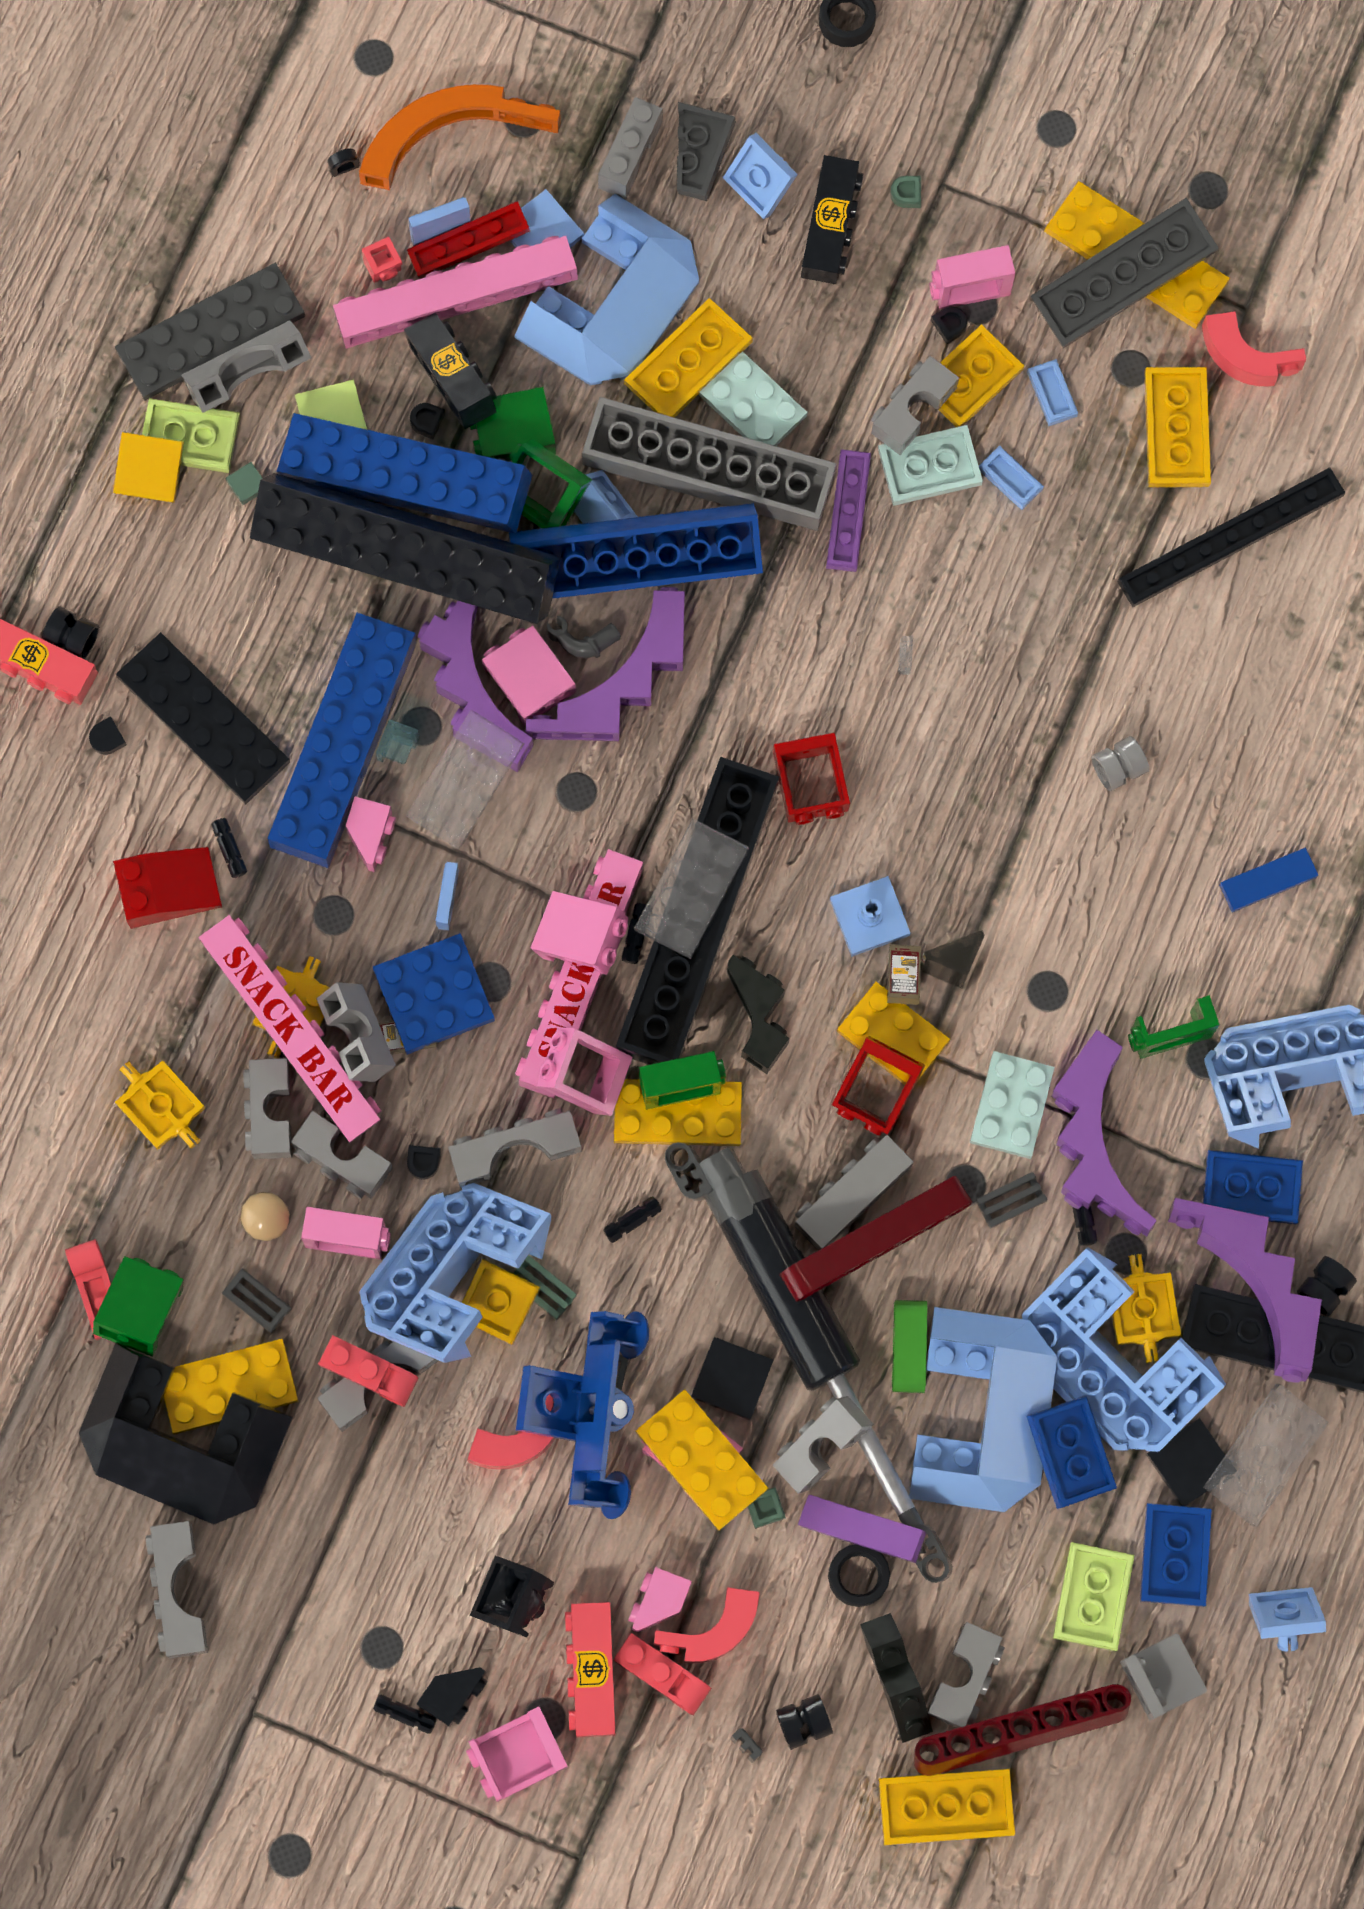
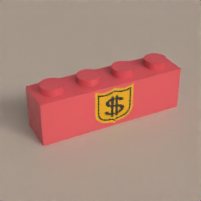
M0 619V670L14 678L18 674L28 679L27 683L37 690L43 691L44 688L55 692L54 696L64 703L71 704L73 701L81 705L98 675L95 664Z
M610 1602L571 1604V1612H565L566 1632L572 1631L573 1642L571 1645H566L567 1664H573L574 1677L567 1678L568 1697H575V1710L569 1711V1730H576V1738L615 1736Z

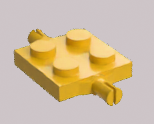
M309 956L302 973L292 972L277 965L276 969L287 982L283 987L290 997L296 994L306 1008L302 1012L309 1023L315 1020L320 1027L324 1016L316 998L330 988L320 984L314 978L321 961L316 959L312 969H310L314 957ZM255 1016L252 1025L266 1030ZM274 1040L267 1052L271 1057L276 1046H278ZM277 1047L274 1054L276 1059L280 1058L282 1052L279 1047Z
M163 1060L151 1071L142 1074L136 1070L130 1061L126 1062L125 1065L132 1074L124 1066L119 1071L127 1077L131 1084L127 1092L115 1101L116 1105L157 1150L178 1135L186 1142L190 1149L195 1147V1144L188 1136L196 1144L201 1139L196 1136L189 1126L192 1120L205 1109V1106Z
M1137 1254L1136 1258L1135 1255H1130L1128 1257L1132 1274L1123 1280L1135 1292L1112 1315L1116 1344L1135 1343L1144 1345L1146 1363H1152V1360L1153 1363H1156L1159 1360L1156 1343L1163 1339L1181 1336L1171 1272L1162 1274L1144 1273L1142 1254Z

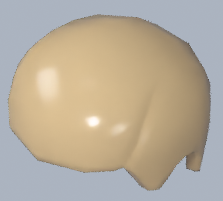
M260 1192L250 1196L242 1205L240 1220L245 1231L254 1239L270 1241L280 1237L287 1229L290 1214L286 1204L279 1196L269 1192Z

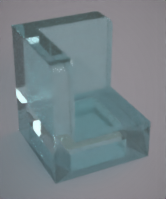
M389 719L376 751L377 761L384 762L385 758L400 764H405L411 749H416L420 739L418 729Z

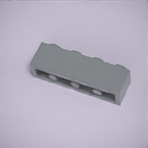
M888 1135L882 1140L878 1137L873 1139L865 1147L864 1151L867 1154L859 1162L855 1159L851 1160L841 1170L844 1176L836 1183L832 1180L829 1181L818 1192L821 1198L813 1205L807 1202L795 1214L798 1218L795 1221V1228L817 1250L833 1243L912 1167L913 1161Z

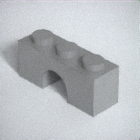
M637 97L634 98L598 174V189L613 195L617 194L625 200L627 199L637 178L643 153L646 147L651 148L662 125L663 108Z
M929 356L924 363L919 361L909 374L911 379L905 386L899 384L890 397L892 399L890 404L886 408L881 406L871 419L873 422L871 434L899 455L903 453L920 431L921 422L910 414L908 408L916 402H926L939 410L957 389L959 377L932 356Z
M337 982L316 998L327 1026L340 1028L346 1033L351 1042L339 1052L349 1080L376 1082L396 1066L363 984Z
M287 1058L249 1060V1069H244L243 1072L244 1088H250V1100L244 1101L245 1119L251 1120V1131L245 1132L246 1151H251L254 1159L292 1158L290 1122L271 1120L265 1113L266 1106L271 1099L277 1096L290 1095L289 1062Z
M312 1111L291 1141L293 1148L296 1149L293 1154L307 1164L313 1160L322 1166L320 1172L329 1179L336 1181L337 1178H340L348 1184L346 1189L356 1197L362 1199L365 1195L372 1199L393 1169L391 1162L366 1146L363 1147L357 1157L351 1160L337 1158L333 1154L332 1149L335 1141L341 1134L339 1128Z
M848 1396L838 1399L833 1397L828 1400L820 1409L822 1415L816 1421L813 1419L808 1421L799 1430L801 1436L794 1443L792 1441L788 1442L777 1453L780 1458L773 1466L798 1494L810 1490L831 1469L820 1453V1446L824 1438L831 1439L842 1450L852 1447L874 1425Z
M968 1622L964 1624L952 1654L966 1661L970 1668V1679L965 1686L958 1688L941 1682L928 1709L929 1716L956 1728L974 1723L980 1709L975 1706L978 1695L980 1693L985 1696L992 1677L987 1675L992 1663L998 1665L1005 1647L1000 1645L1002 1637Z

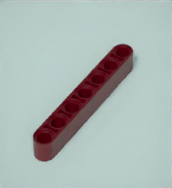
M953 1176L791 1265L780 1273V1277L795 1301L799 1302L958 1214L973 1202L957 1176Z
M1112 1684L920 1739L916 1744L914 1766L920 1774L932 1776L1116 1724L1127 1717L1131 1703V1694L1123 1685ZM1111 1699H1117L1121 1701L1124 1706L1121 1708H1113L1108 1704L1107 1701ZM1087 1708L1092 1712V1715L1083 1717L1076 1710ZM1054 1716L1060 1719L1062 1723L1058 1726H1052L1045 1719ZM1018 1725H1024L1031 1732L1022 1735L1017 1733L1014 1728ZM987 1734H994L999 1738V1741L991 1744L986 1742L983 1737ZM963 1743L968 1747V1750L957 1752L952 1748V1745ZM929 1751L933 1752L937 1758L933 1761H926L920 1755Z

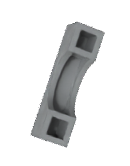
M289 320L182 374V377L193 401L204 413L229 400L233 390L246 379L266 371L279 370L285 372L311 359V355L301 333Z
M556 1109L545 1113V1118L533 1121L532 1118H526L515 1122V1127L502 1130V1127H495L486 1130L483 1137L472 1140L471 1136H465L454 1140V1145L449 1146L448 1149L460 1188L471 1183L490 1180L492 1167L497 1157L503 1151L513 1146H533L545 1153L551 1161L580 1153L581 1144L571 1111L563 1112V1109Z
M385 1341L372 1351L374 1355L398 1367L412 1370L419 1375L439 1361L397 1342L389 1344L388 1341ZM343 1378L339 1382L334 1379L320 1389L322 1395L318 1397V1400L341 1432L368 1414L366 1407L367 1388Z
M189 1521L151 1526V1535H146V1546L148 1555L154 1554L155 1567L150 1568L152 1587H158L159 1599L154 1600V1611L156 1620L162 1619L163 1632L158 1633L160 1652L166 1651V1657L169 1659L208 1653L204 1620L184 1612L179 1606L174 1593V1583L178 1571L187 1561L196 1556L192 1524Z

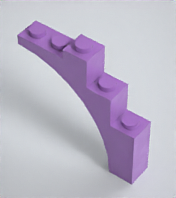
M452 601L444 614L446 621L434 615L430 623L426 621L418 633V638H420L419 643L422 651L448 664L447 666L442 665L435 676L434 681L437 682V693L464 708V710L459 708L451 721L453 737L518 772L533 748V738L513 725L496 708L483 688L475 667L472 652L473 625L478 606L457 601V603Z
M1096 1030L1056 1085L1052 1097L1056 1099L1055 1104L1068 1113L1071 1110L1075 1112L1073 1118L1058 1137L1056 1145L1060 1147L1059 1151L1065 1157L1072 1161H1075V1159L1080 1161L1063 1185L1061 1193L1065 1195L1064 1200L1076 1209H1080L1081 1206L1088 1209L1094 1201L1097 1202L1098 1209L1109 1217L1116 1215L1125 1222L1123 1225L1130 1232L1136 1235L1142 1233L1147 1237L1157 1220L1140 1207L1122 1186L1110 1164L1103 1141L1101 1122L1103 1092L1109 1074L1119 1059L1123 1047Z

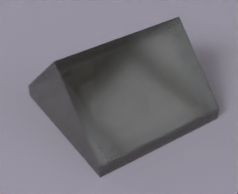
M983 930L924 952L920 963L921 971L963 989L985 936Z

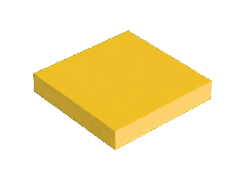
M122 432L113 493L175 503L184 442Z
M482 1259L462 1303L480 1310L483 1318L476 1328L514 1345L541 1286Z

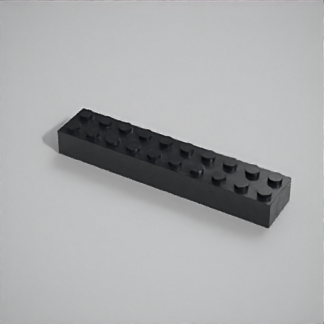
M273 473L260 480L250 532V539L535 624H538L549 615L561 557L277 473Z
M720 757L616 1044V1049L632 1056L633 1060L651 1065L682 1057L775 797L779 776Z

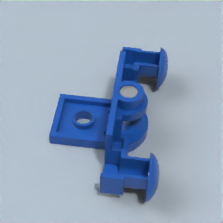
M608 1311L591 1312L583 1376L531 1365L523 1366L516 1430L576 1442L568 1505L584 1508H601L603 1515L608 1519L620 1517L626 1511L631 1499L630 1481L624 1473L614 1471L606 1479L605 1475L610 1432L622 1429L631 1421L634 1414V1405L631 1398L619 1388H616L619 1353L626 1359H634L644 1351L649 1340L648 1321L642 1313L637 1311L630 1313L626 1318L622 1314ZM548 1395H551L554 1400V1406L551 1411L546 1408L545 1404Z

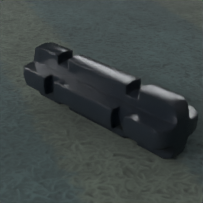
M226 818L215 820L211 823L215 837H218L217 842L225 862L229 863L227 867L231 877L243 876L247 873V869L243 859H240L242 856L233 834L230 833L229 823Z
M636 903L632 913L634 919L630 921L625 941L627 946L624 947L621 956L622 961L626 963H638L640 956L639 948H642L647 928L646 920H649L651 906L647 904Z
M652 1196L642 1202L643 1205L641 1207L637 1205L619 1217L618 1222H612L605 1226L603 1231L607 1239L614 1243L622 1238L623 1233L628 1234L646 1222L647 1217H654L660 1213L662 1208L658 1200Z
M1081 1206L1080 1209L1072 1207L1076 1228L1080 1230L1077 1233L1080 1245L1087 1246L1097 1243L1096 1230L1092 1228L1095 1224L1091 1206L1088 1209L1084 1206Z
M379 1695L373 1709L383 1715L389 1714L390 1718L413 1728L417 1726L418 1730L427 1734H431L435 1727V1717L426 1713L422 1715L420 1714L421 1711L398 1701L394 1703L391 1698L384 1695Z

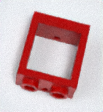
M835 732L774 744L773 756L788 823L795 822L796 825H804L813 822L814 818L826 816V819H835L844 816V812L849 811L850 801ZM828 754L838 801L794 809L785 762Z
M868 1036L838 1091L832 1106L838 1108L836 1113L847 1120L853 1121L854 1118L865 1122L864 1128L878 1136H881L882 1133L888 1135L898 1120L926 1065ZM869 1054L910 1075L887 1121L846 1100Z

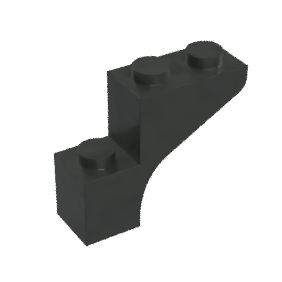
M732 955L728 961L727 974L752 1024V1033L742 1050L741 1057L765 1074H768L789 1043V1037L786 1036L787 1031L775 1022H771V1024L766 1022L784 997L785 990L782 988V982L771 974H767L765 977L755 970L757 966L748 958L741 956L739 959Z
M891 1613L860 1624L867 1649L879 1675L902 1743L933 1732L920 1684L909 1663L902 1636Z

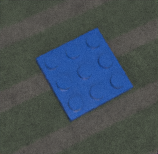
M461 933L373 966V971L407 1055L421 1050L427 1045L435 1042L439 1043L495 1021Z

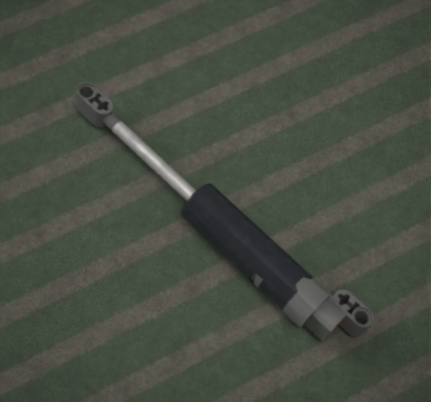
M679 1142L670 1145L665 1152V1161L684 1196L694 1201L706 1200L739 1264L747 1272L748 1281L806 1389L812 1391L828 1384L836 1399L848 1396L864 1413L845 1377L852 1369L858 1367L860 1359L823 1290L821 1289L811 1296L796 1302L780 1277L781 1272L805 1257L801 1249H797L793 1234L759 1171L752 1170L746 1173L735 1151L730 1147L720 1150L701 1162L692 1147ZM679 1150H686L689 1155L687 1163L683 1166H677L674 1162V1156ZM691 1172L696 1180L703 1182L699 1186V1193L689 1189L693 1186V1182L684 1173ZM871 1427L858 1442L902 1524L925 1531L929 1536L925 1540L928 1549L932 1550L936 1547L938 1551L937 1553L927 1555L922 1560L920 1554L926 1553L922 1546L916 1565L926 1580L935 1583L945 1581L952 1573V1562L934 1529L924 1525L875 1431ZM935 1558L940 1559L945 1566V1571L940 1577L932 1576L928 1569L930 1561Z

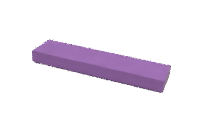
M843 449L840 451L826 569L857 571L871 453Z
M808 1495L798 1525L803 1528L913 1563L917 1561L926 1532L921 1529L813 1495Z

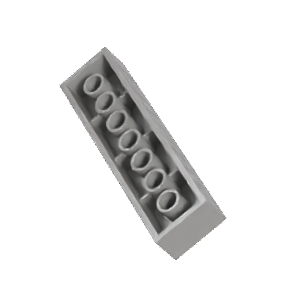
M599 397L582 452V465L727 506L754 503L759 515L818 531L836 468V463L603 397Z

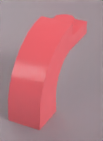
M1235 311L1206 315L1204 318L1202 332L1207 350L1214 362L1232 378L1249 385L1268 387L1275 385L1278 374L1292 376L1303 369L1306 362L1304 348L1265 353L1250 347L1243 340L1239 332Z
M548 1395L545 1401L546 1408L549 1411L554 1406V1400L551 1395ZM477 1429L468 1456V1463L496 1470L517 1468L541 1456L556 1438L527 1432H520L511 1436H501Z
M727 1587L723 1615L711 1630L698 1635L656 1630L654 1646H660L659 1652L679 1655V1649L686 1650L684 1663L691 1664L709 1662L726 1655L738 1646L749 1632L757 1612L760 1592Z

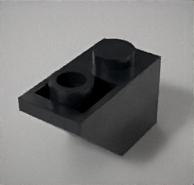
M479 1667L435 1676L417 1702V1705L448 1727H451L453 1722L459 1725L469 1711L465 1704L471 1695L478 1697L488 1681L483 1678L486 1671Z

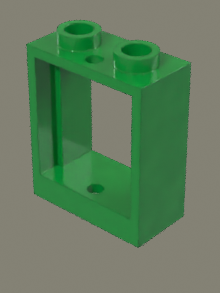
M533 439L522 445L519 443L510 454L509 459L512 460V463L526 466L531 457L569 483L553 513L527 496L522 515L540 528L566 526L592 479Z
M715 1051L639 1067V1081L646 1110L718 1095L721 1091V1085L725 1084L726 1078L723 1060H716Z

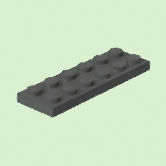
M1185 198L1031 295V299L1064 349L1219 251V247L1188 199Z
M275 262L116 345L115 349L141 396L146 401L184 381L182 374L289 320L294 323L304 318L305 312Z

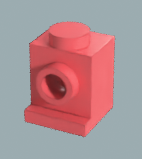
M389 236L362 248L363 262L374 283L379 280L388 281L401 271L402 260Z

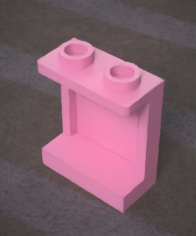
M533 625L528 629H518L509 637L510 641L501 647L499 645L491 647L485 652L482 659L483 669L491 674L518 712V718L524 726H526V719H533L535 715H543L558 705V703L576 693L575 682Z
M552 891L531 949L545 960L554 962L555 958L593 967L601 974L607 975L610 966L616 960V951L620 940L627 932L628 917L615 906Z
M539 1706L509 1723L468 1741L471 1748L466 1750L471 1764L474 1769L480 1766L485 1776L484 1779L480 1780V1783L488 1799L494 1796L497 1802L568 1768Z

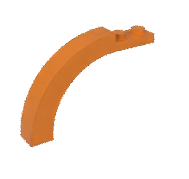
M461 85L427 94L401 109L378 132L363 158L359 170L360 184L390 190L394 175L405 155L422 138L443 126L464 120L487 119L558 133L561 124L560 110H556L548 104H540L539 106L527 104L519 98L505 99L504 87L494 85Z

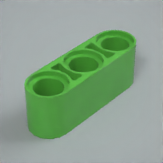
M895 1300L892 1392L925 1393L927 1301Z

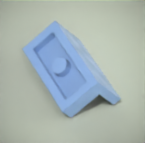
M603 470L585 474L592 481L574 511L583 524L638 517Z

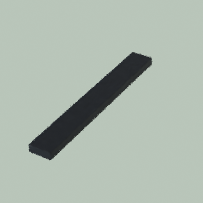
M1329 467L1122 576L1117 582L1131 606L1135 607L1338 500L1345 495V491Z

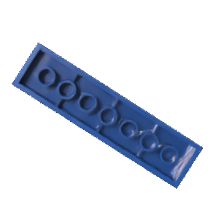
M293 413L277 472L280 475L358 498L515 534L533 476L525 465Z
M754 503L517 531L516 534L509 532L511 543L561 557L552 599L763 573L758 514Z
M358 612L356 613L267 838L270 848L329 868L344 831L354 797L358 795L417 642L414 632Z

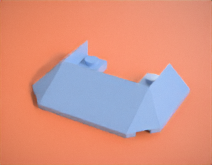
M617 194L612 195L598 205L599 215L582 237L584 245L626 270L597 312L592 314L548 286L536 304L530 301L514 336L523 344L590 386L602 384V381L617 378L623 380L647 358L699 284L691 240Z
M1344 1005L1227 1028L1221 1035V1040L1214 1050H1210L1206 1055L1204 1062L1228 1136L1259 1149L1260 1134L1291 1128V1119L1282 1092L1341 1081L1352 1115L1364 1114V1015L1360 1014L1361 1010L1352 1005Z
M476 1183L461 1186L462 1191L446 1196L443 1192L430 1196L359 1291L364 1307L367 1329L444 1363L471 1357L465 1341L483 1317L480 1310L449 1298V1295L480 1253L515 1268H519L529 1254L542 1259L552 1218L550 1213Z
M1087 1247L1024 1311L1022 1319L1031 1321L1057 1356L1053 1389L1066 1402L1087 1396L1099 1434L1114 1450L1128 1451L1129 1449L1159 1452L1226 1386V1383L1211 1357L1208 1356L1203 1360L1182 1338L1142 1376L1097 1331L1135 1291L1113 1270L1117 1265L1115 1262Z
M934 1307L926 1371L987 1379L989 1384L981 1443L917 1434L909 1490L910 1499L1006 1512L1041 1485L1043 1466L1026 1416L1051 1408L1057 1356L1030 1320Z

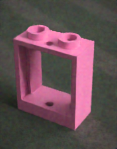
M1009 245L937 259L935 271L931 272L932 282L929 283L932 300L938 301L939 309L1010 296L1016 273Z
M557 1027L555 1034L551 1038L550 1049L545 1063L540 1068V1077L536 1086L593 1114L612 1116L633 1057L578 1029ZM577 1043L603 1055L589 1096L563 1084Z
M306 1207L301 1236L305 1248L380 1260L382 1251L388 1252L391 1233H389V1228H386L383 1218Z

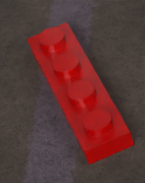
M518 201L413 246L407 249V252L418 278L422 279L433 271H441L530 232V228Z

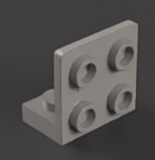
M1174 1634L1120 1661L1149 1721L1207 1691L1179 1634Z

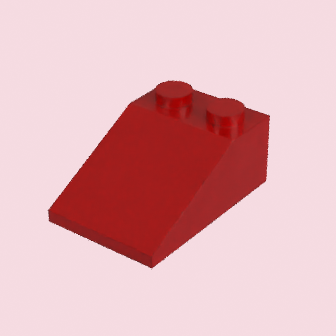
M208 847L145 853L113 861L126 921L130 929L222 908Z

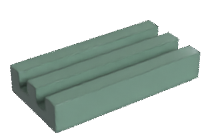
M529 1255L521 1266L514 1271V1274L522 1275L530 1282L541 1286L540 1290L560 1306L555 1310L538 1295L534 1300L538 1306L556 1320L577 1297L575 1292ZM528 1265L564 1293L567 1298L563 1300L527 1271Z

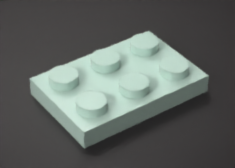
M743 351L699 393V396L742 437L777 446L807 417L808 413Z
M968 425L917 436L901 455L897 454L886 444L878 445V452L893 506L981 486L983 483Z
M993 1051L970 1143L1031 1159L1055 1067Z

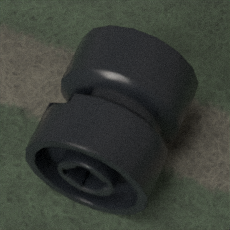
M58 606L46 623L42 639L60 648L64 647L66 651L85 659L96 642L100 627L84 617L77 620L75 613Z
M1324 1256L1313 1270L1315 1276L1307 1277L1297 1290V1294L1321 1299L1320 1314L1329 1317L1341 1303L1339 1296H1346L1357 1280L1342 1264L1328 1256Z
M819 1694L802 1700L799 1707L791 1704L776 1710L778 1721L790 1750L807 1744L810 1737L818 1740L833 1734L831 1723Z

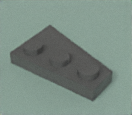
M678 102L677 191L680 195L707 201L736 123L735 116Z

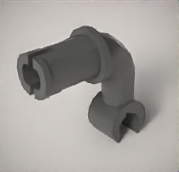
M557 616V624L562 629L554 630L547 622L548 637L552 641L559 642L568 653L575 657L598 658L600 657V652L621 639L619 631L612 623L591 637L585 636L581 640L574 638L568 632L567 621L563 617Z

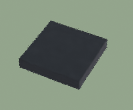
M714 1337L691 1397L751 1421L774 1360Z
M1200 1418L1179 1431L1159 1452L1150 1451L1146 1454L1179 1504L1184 1507L1236 1472Z

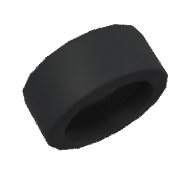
M873 0L822 1L819 11V27L823 36L832 44L840 47H855L864 43L871 36L876 21V6ZM840 3L858 5L865 13V21L860 28L853 31L838 29L830 21L832 8Z
M856 1544L849 1545L839 1551L832 1560L828 1573L829 1585L836 1598L846 1605L855 1607L871 1605L879 1600L888 1588L890 1580L888 1562L881 1552ZM856 1556L866 1557L871 1560L878 1571V1580L875 1587L868 1593L861 1595L853 1594L846 1590L840 1579L841 1567L845 1561Z

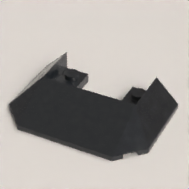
M115 1343L79 1431L95 1475L213 1525L257 1507L293 1416L233 1392L210 1449L206 1451L151 1428L175 1367Z

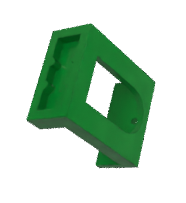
M1210 995L1197 999L1190 1011L1193 1020L1190 1023L1148 1035L1143 1017H1137L1130 1029L1131 1033L1128 1034L1132 1051H1138L1140 1059L1212 1038L1220 1024Z

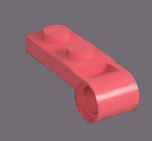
M96 1239L65 1249L92 1331L93 1321L111 1285V1280ZM94 1335L96 1340L102 1339V1337Z
M332 1335L318 1363L319 1366L359 1384L402 1407H405L419 1379L413 1373Z
M632 1633L613 1659L615 1663L693 1716L712 1689L705 1682Z

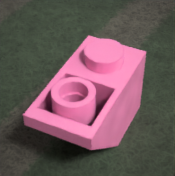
M355 796L346 822L347 833L368 871L375 872L377 863L382 865L387 850V846H383L386 834H392L396 817H392L391 806Z
M655 1567L653 1574L647 1572L640 1591L646 1592L641 1605L638 1603L634 1604L628 1620L634 1623L632 1631L639 1633L679 1615L692 1581Z

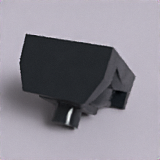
M495 1555L469 1616L528 1637L529 1633L523 1628L528 1626L530 1620L534 1621V1619L541 1617L545 1610V1603L542 1601L546 1593L544 1590L553 1587L554 1582L534 1569Z

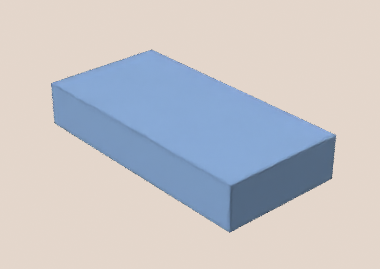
M1057 359L1028 368L1027 374L1048 426L1078 416V411Z
M998 446L979 465L980 472L1021 510L1044 488L1001 446Z
M454 862L445 863L436 915L438 929L448 931L459 873L458 863Z

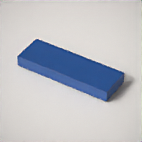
M1305 847L1222 881L1219 886L1233 913L1316 879L1319 875Z

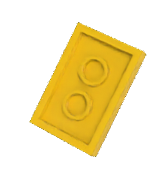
M982 324L940 362L958 376L959 380L957 389L941 406L939 411L955 427L964 426L1024 370V365Z
M875 982L838 1027L837 1032L859 1050L865 1039L871 1036L925 1064L926 1066L919 1077L920 1079L949 1043L950 1038L906 1004L887 1003L888 990L878 982ZM871 1054L868 1055L878 1065L906 1085L910 1077L909 1074Z

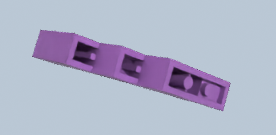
M662 587L660 590H654L649 622L642 639L627 662L613 676L593 690L574 699L558 703L557 719H551V716L535 715L533 719H526V734L533 739L619 741L620 705L651 706L652 671H683L685 591H678V588Z
M1175 1198L1169 1212L1168 1222L1176 1223L1177 1226L1185 1229L1199 1228L1197 1244L1213 1252L1236 1270L1247 1282L1261 1303L1274 1341V1375L1280 1376L1288 1382H1306L1313 1365L1322 1300L1290 1293L1295 1258L1264 1252L1269 1217Z

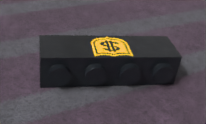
M824 155L802 263L801 278L837 284L838 274L844 275L847 257L842 256L844 246L850 247L853 229L847 228L849 218L855 219L858 201L853 200L854 191H861L864 173L858 172L860 161Z
M435 312L404 329L410 349L464 429L497 413L493 401L497 399L494 389L489 382L483 383L481 380L483 375L476 362L470 363L468 361L469 355L461 341L455 342L453 339L455 334L448 321L442 322Z

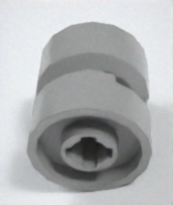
M1132 736L1115 743L1114 750L1106 748L1091 757L1097 776L1108 791H1113L1126 784L1127 777L1136 779L1149 772L1147 758L1138 742Z

